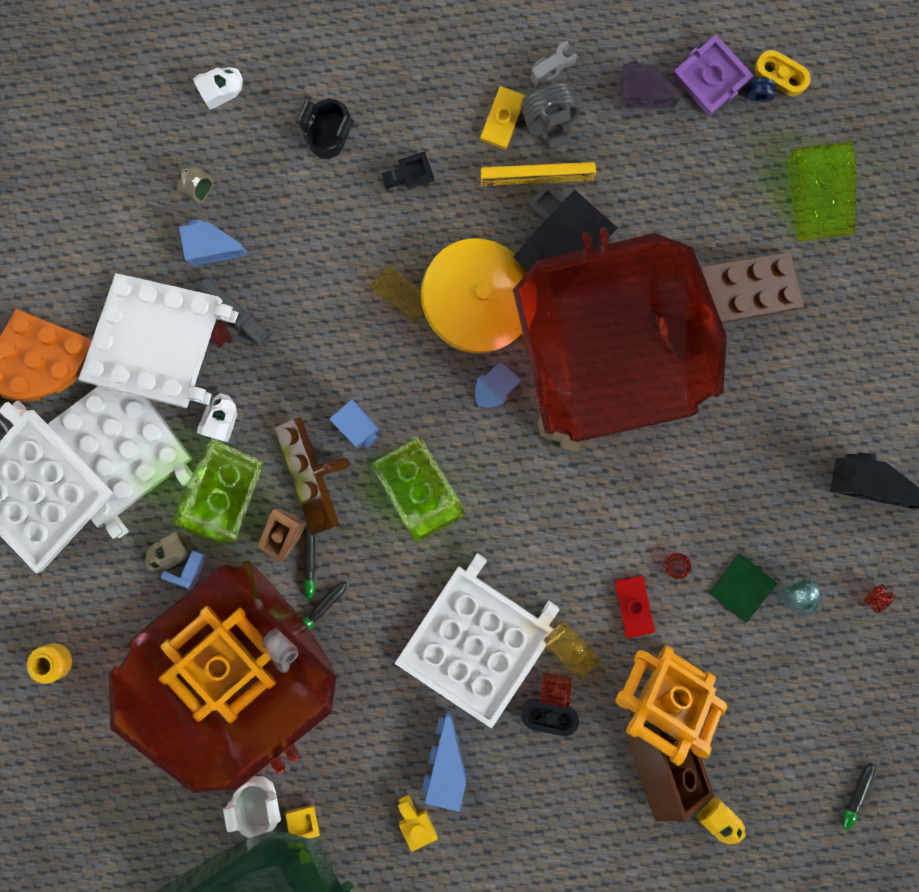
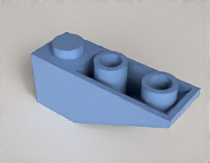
M446 710L445 718L439 717L435 735L440 736L438 747L432 746L428 763L433 764L431 776L425 774L421 792L426 793L425 804L459 812L466 786V772L451 711Z

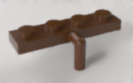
M301 417L274 427L311 534L314 535L339 526L322 476L347 469L349 467V460L347 458H340L318 465Z

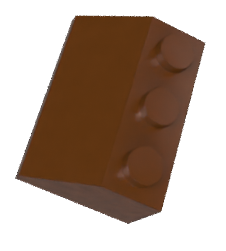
M651 723L644 725L671 744L677 745L678 740ZM627 736L630 750L632 751L655 821L684 822L714 796L702 758L693 754L690 748L683 763L677 766L670 761L669 756L640 737Z

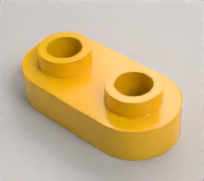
M769 50L764 52L755 63L754 70L758 78L774 80L776 83L775 89L787 96L794 97L802 94L810 84L809 71L804 66L777 51ZM770 65L773 68V72L766 71L764 66ZM789 79L796 80L797 86H792L789 83Z

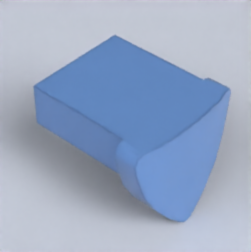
M500 361L486 376L481 375L478 378L475 386L477 405L479 407L492 408L503 404L507 400V395L521 380Z
M192 551L181 576L164 570L161 579L192 590L207 555L198 551Z

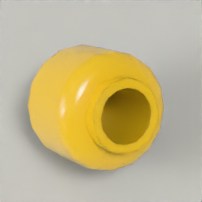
M51 643L40 646L32 651L28 657L26 664L27 672L31 679L37 683H53L68 674L72 666V655L61 644Z

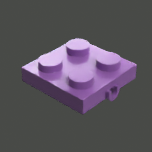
M717 35L713 36L700 49L697 47L693 49L688 55V59L675 69L672 77L708 116H711L725 102H730L733 97H736L738 91L750 82L754 76Z

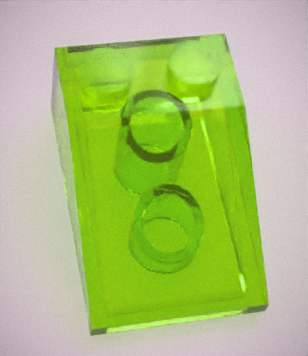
M853 141L796 148L785 159L797 242L855 234L857 165Z
M421 436L371 463L416 544L466 515L460 500Z
M212 438L180 498L170 524L221 546L236 540L264 462Z

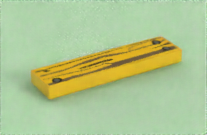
M596 163L482 167L480 174L481 186L593 181L596 174Z

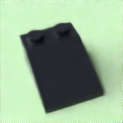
M574 189L531 235L513 258L550 292L557 296L566 289L618 227Z
M858 452V455L847 454L846 458L836 459L830 492L910 509H919V487L887 462L877 461V455Z

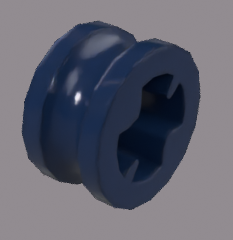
M757 78L750 82L749 87L751 91L748 93L750 100L768 102L774 99L775 94L772 91L776 87L774 80Z

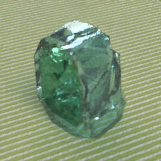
M807 577L785 587L782 591V596L793 612L811 614L818 607L822 592L815 580Z

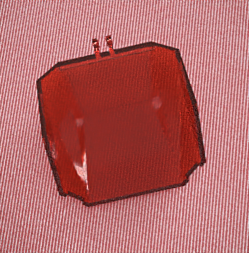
M603 228L599 230L601 246L591 248L590 235L588 232L582 233L584 250L535 262L513 289V294L545 433L552 435L556 431L566 434L574 442L603 437L692 417L699 412L698 406L712 395L718 397L724 393L727 335L693 247L657 233L609 244L607 229ZM652 311L654 312L658 324L652 318Z
M243 561L240 567L232 568L229 564L218 568L136 634L127 644V647L131 650L120 667L113 666L109 673L110 729L192 793L237 790L269 763L276 773L280 774L286 769L285 763L280 754L285 751L287 758L295 762L300 756L294 743L331 714L337 678L329 659L308 627L271 582L250 561ZM206 605L216 613L222 622L241 607L246 613L245 617L263 637L271 630L277 628L298 648V656L290 663V668L287 672L282 673L278 671L272 659L263 666L277 683L271 689L266 688L238 713V718L232 723H229L217 709L211 711L200 722H197L192 716L193 712L167 684L163 685L158 680L167 669L174 665L160 645L167 639L172 640L194 621ZM209 624L203 627L179 648L183 656L187 654L214 629ZM236 624L229 629L255 659L262 654ZM180 673L176 675L202 704L206 703ZM255 675L225 702L231 705L259 680Z

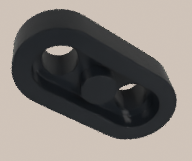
M534 698L526 701L521 709L523 723L532 730L569 736L579 726V717L576 711L566 704ZM534 708L541 711L540 716L537 718L530 716V712ZM563 714L569 716V720L565 724H561L558 721L559 717Z

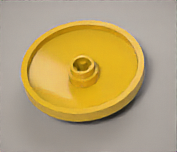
M464 239L444 248L428 266L421 286L422 308L433 331L450 346L469 353L494 352L516 340L527 327L534 308L533 283L528 271L513 258L515 254L508 248L487 239Z

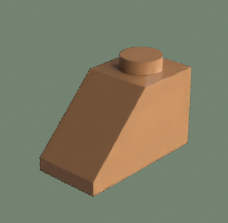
M282 508L273 509L257 548L283 562L299 541L306 523Z

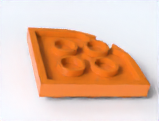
M16 309L0 336V396L15 401L29 402L38 401L42 397L55 392L59 394L80 376L92 339Z

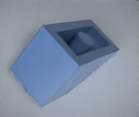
M192 220L187 222V225L179 227L185 261L191 266L247 256L246 249L239 242L208 221Z
M350 400L330 418L333 424L356 448H360L363 445L366 449L379 438L376 433L380 429L354 400Z

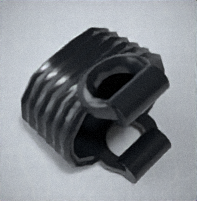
M330 98L321 100L316 104L305 100L296 120L303 131V137L308 147L321 159H331L340 154L354 122L350 118L346 105L339 100Z

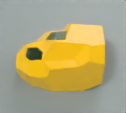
M717 796L712 798L696 816L720 842L736 844L745 838L744 824Z

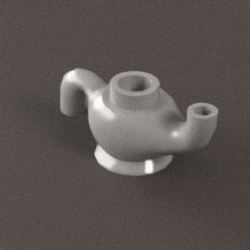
M285 626L271 630L262 641V646L267 648L274 666L282 673L289 670L290 663L298 656L297 637Z

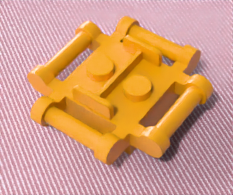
M206 605L194 621L172 640L167 639L160 645L174 665L167 669L158 680L163 685L167 684L193 712L192 716L197 722H200L211 711L217 709L229 723H232L238 718V713L266 688L271 689L277 683L274 677L263 668L271 660L267 648L262 646L264 637L245 617L246 613L241 607L222 622L216 613ZM209 624L214 630L183 656L179 648ZM235 624L262 653L256 659L229 630ZM180 673L206 703L202 704L176 675ZM255 675L259 680L231 705L225 702Z
M668 645L662 648L657 658L646 651H637L633 659L635 664L624 689L619 691L615 699L617 705L624 709H630L635 713L627 726L626 733L634 738L636 736L640 737L669 756L670 761L677 766L683 763L689 748L696 756L708 758L712 750L710 743L720 716H723L727 709V704L714 695L716 689L713 685L716 676L708 671L704 673L674 653V649ZM648 668L652 671L650 679L646 681L638 699L634 694L645 669ZM645 720L678 740L677 745L671 744L643 726Z

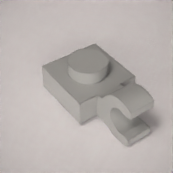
M568 41L562 42L558 46L556 54L549 58L542 57L532 66L530 81L536 89L558 75L562 69L570 67L576 62V53L570 57H565L562 54L569 47Z

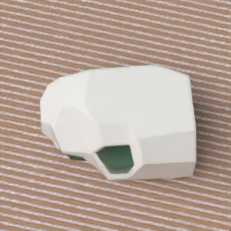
M232 67L215 68L193 78L198 91L209 109L216 108L235 98L241 91L243 78L239 70Z
M220 393L211 399L198 425V434L225 442L229 441L237 417L236 404L230 396Z

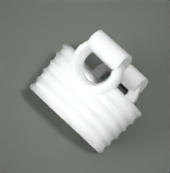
M254 776L243 782L233 794L232 800L223 808L227 832L239 831L240 834L250 840H260L268 837L275 829L277 823L281 821L274 785L264 776Z

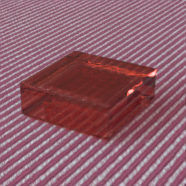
M544 672L541 681L540 703L568 708L571 699L572 678Z

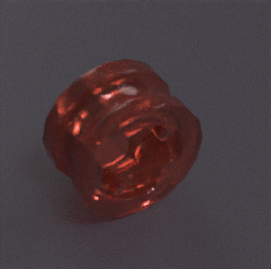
M218 320L217 325H214L211 336L216 345L221 348L224 342L232 343L233 340L225 323L222 320Z
M674 552L665 557L663 568L668 576L674 579H682L690 573L691 562L686 555ZM681 558L683 560L681 566L684 569L682 572L676 570V574L671 571L673 566L670 563L673 559L678 561Z
M880 584L864 598V602L867 605H872V610L875 613H879L889 607L894 601L895 595L892 592H887V587L884 584Z

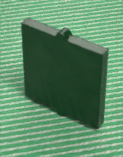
M739 553L708 593L725 605V610H731L747 623L778 583L765 574L761 566H755Z

